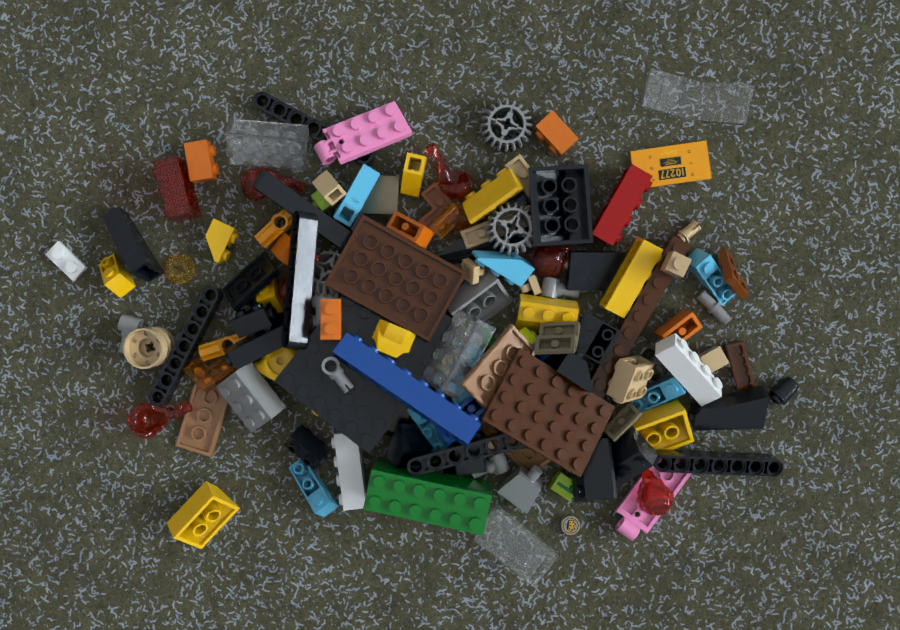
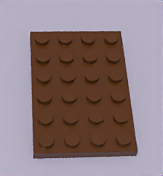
M362 215L324 285L429 342L467 272Z
M517 348L480 420L572 474L581 477L615 406L594 393L584 390L523 349Z

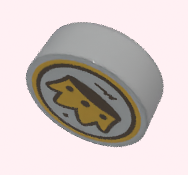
M566 515L562 518L560 525L565 534L574 535L579 531L580 522L577 517Z

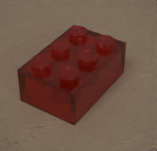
M176 155L153 161L154 168H152V172L159 183L157 190L159 196L163 198V212L165 216L170 220L180 223L202 217L194 185L189 179L187 161Z

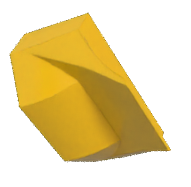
M379 319L372 338L375 340L378 351L397 358L403 353H409L416 334Z

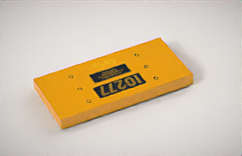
M707 140L629 152L631 164L653 176L650 180L653 182L650 188L712 179Z

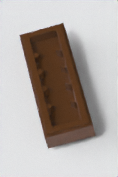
M744 340L724 344L723 347L726 358L729 361L728 365L735 391L738 392L756 387Z

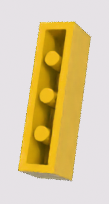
M637 236L599 304L605 309L625 318L631 310L635 299L640 295L644 283L651 277L655 264L661 260L663 249Z

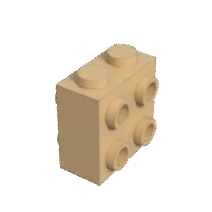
M640 355L619 359L615 364V372L608 383L609 388L606 394L611 396L613 401L621 404L642 398L647 391L646 385L648 380L653 376L655 363Z

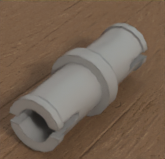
M706 290L696 297L708 309L707 312L709 314L712 313L723 326L732 319V316L720 306L721 303L719 301L716 302Z

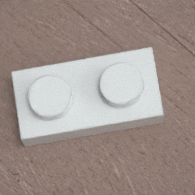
M57 241L45 254L72 281H75L88 268L61 241Z

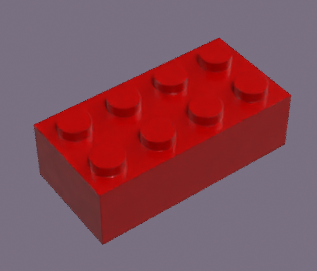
M633 164L625 168L592 226L593 239L606 246L618 244L623 235L620 233L621 230L629 225L633 218L630 216L632 211L639 208L642 203L640 197L644 192H648L653 183L650 181L653 177L651 174Z

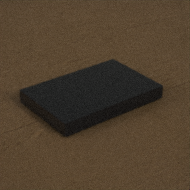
M264 251L223 287L222 290L231 307L237 312L275 279L280 272L270 256Z
M569 251L565 289L568 291L607 290L623 263L626 252Z

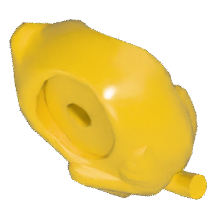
M282 347L262 357L259 361H254L253 365L262 375L275 381L299 349H284Z

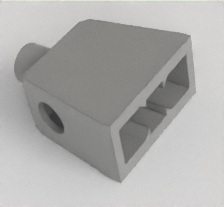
M533 465L530 470L523 466L518 467L500 483L497 493L527 514L542 487L543 481L539 478L543 473L541 468Z

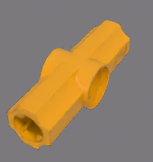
M283 209L278 214H275L271 221L254 237L267 249L284 232L289 230L292 225L293 216ZM284 218L286 221L285 225L282 228H278L277 221Z
M237 334L199 345L200 357L204 362L225 355L223 350L226 349L225 342L227 340H231L234 344L246 336L239 338Z

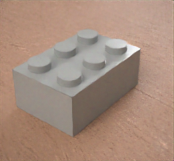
M252 362L241 367L216 386L221 396L226 399L232 410L240 417L251 433L286 408Z

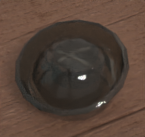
M646 349L642 357L655 363L651 380L658 381L667 374L668 369L655 356V349Z

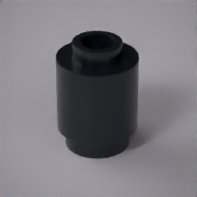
M790 377L781 379L769 391L771 394L770 399L777 405H785L798 392V383Z

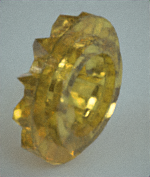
M177 254L170 256V259L165 262L164 271L172 283L186 284L195 275V264L187 255ZM182 264V269H184L186 273L179 272L177 274V270L173 266H180Z

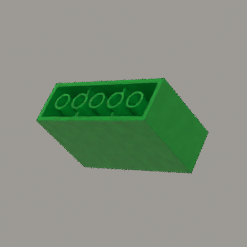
M378 457L371 469L363 510L484 535L492 493L490 482L487 480L474 479L464 475L443 474V471L440 470L414 476L408 472L407 468H396L389 459Z

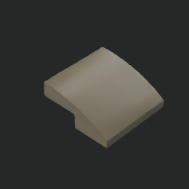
M379 175L360 213L393 215L395 210L398 211L400 177Z
M579 321L540 323L534 354L575 353L580 334Z
M614 402L612 404L615 406V409L603 432L614 442L643 415L630 402L623 404Z

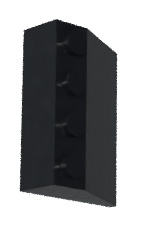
M588 164L528 167L533 247L572 248L589 247L593 244Z

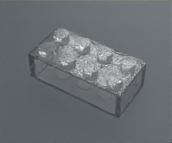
M230 119L225 131L230 164L308 170L311 158L308 125Z
M458 310L453 316L448 330L444 333L439 347L433 353V358L425 368L421 379L440 392L458 400L464 389L459 383L479 361L496 328L470 314Z
M497 503L488 513L484 535L473 533V539L533 587L536 586L558 558L555 549Z

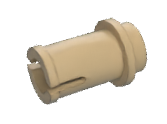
M692 220L683 230L677 231L676 237L688 243L689 239L701 230L700 225L696 227L698 223Z

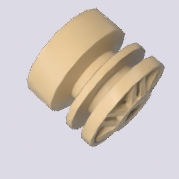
M155 326L136 329L125 338L123 345L124 356L133 367L139 369L164 365L175 344V339L172 333L163 327Z

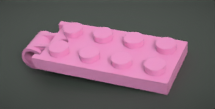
M393 101L322 129L327 140L316 143L314 149L323 165L331 164L336 158H338V162L342 165L412 136V130L396 102Z
M660 458L657 461V464L660 463L663 458ZM653 466L642 472L614 510L623 516L618 521L615 529L631 541L638 536L640 529L647 534L692 473L659 472Z

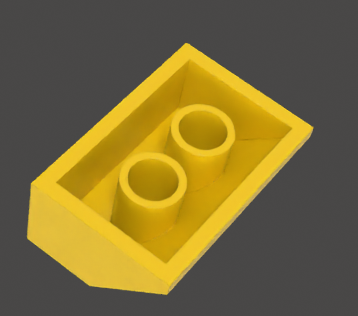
M502 169L496 174L497 178L491 182L489 179L480 186L482 188L477 193L472 191L465 196L466 201L462 205L470 224L480 221L497 209L499 205L504 204L526 188L513 169Z
M520 293L515 327L518 331L526 327L528 330H533L539 334L540 323L577 321L579 314L578 302Z
M677 399L641 412L643 415L632 425L654 449L673 450L695 442L686 410Z
M205 481L171 517L167 525L174 539L202 549L240 507L220 488Z

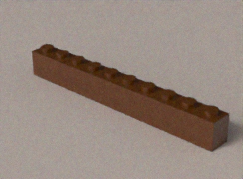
M671 236L667 239L662 248L661 260L655 264L651 277L644 283L640 295L632 304L631 310L625 318H622L616 328L621 333L603 364L596 363L590 374L592 393L602 399L608 391V383L614 375L615 364L619 359L628 356L673 277L660 271L667 253L675 251L685 256L691 246L676 236Z

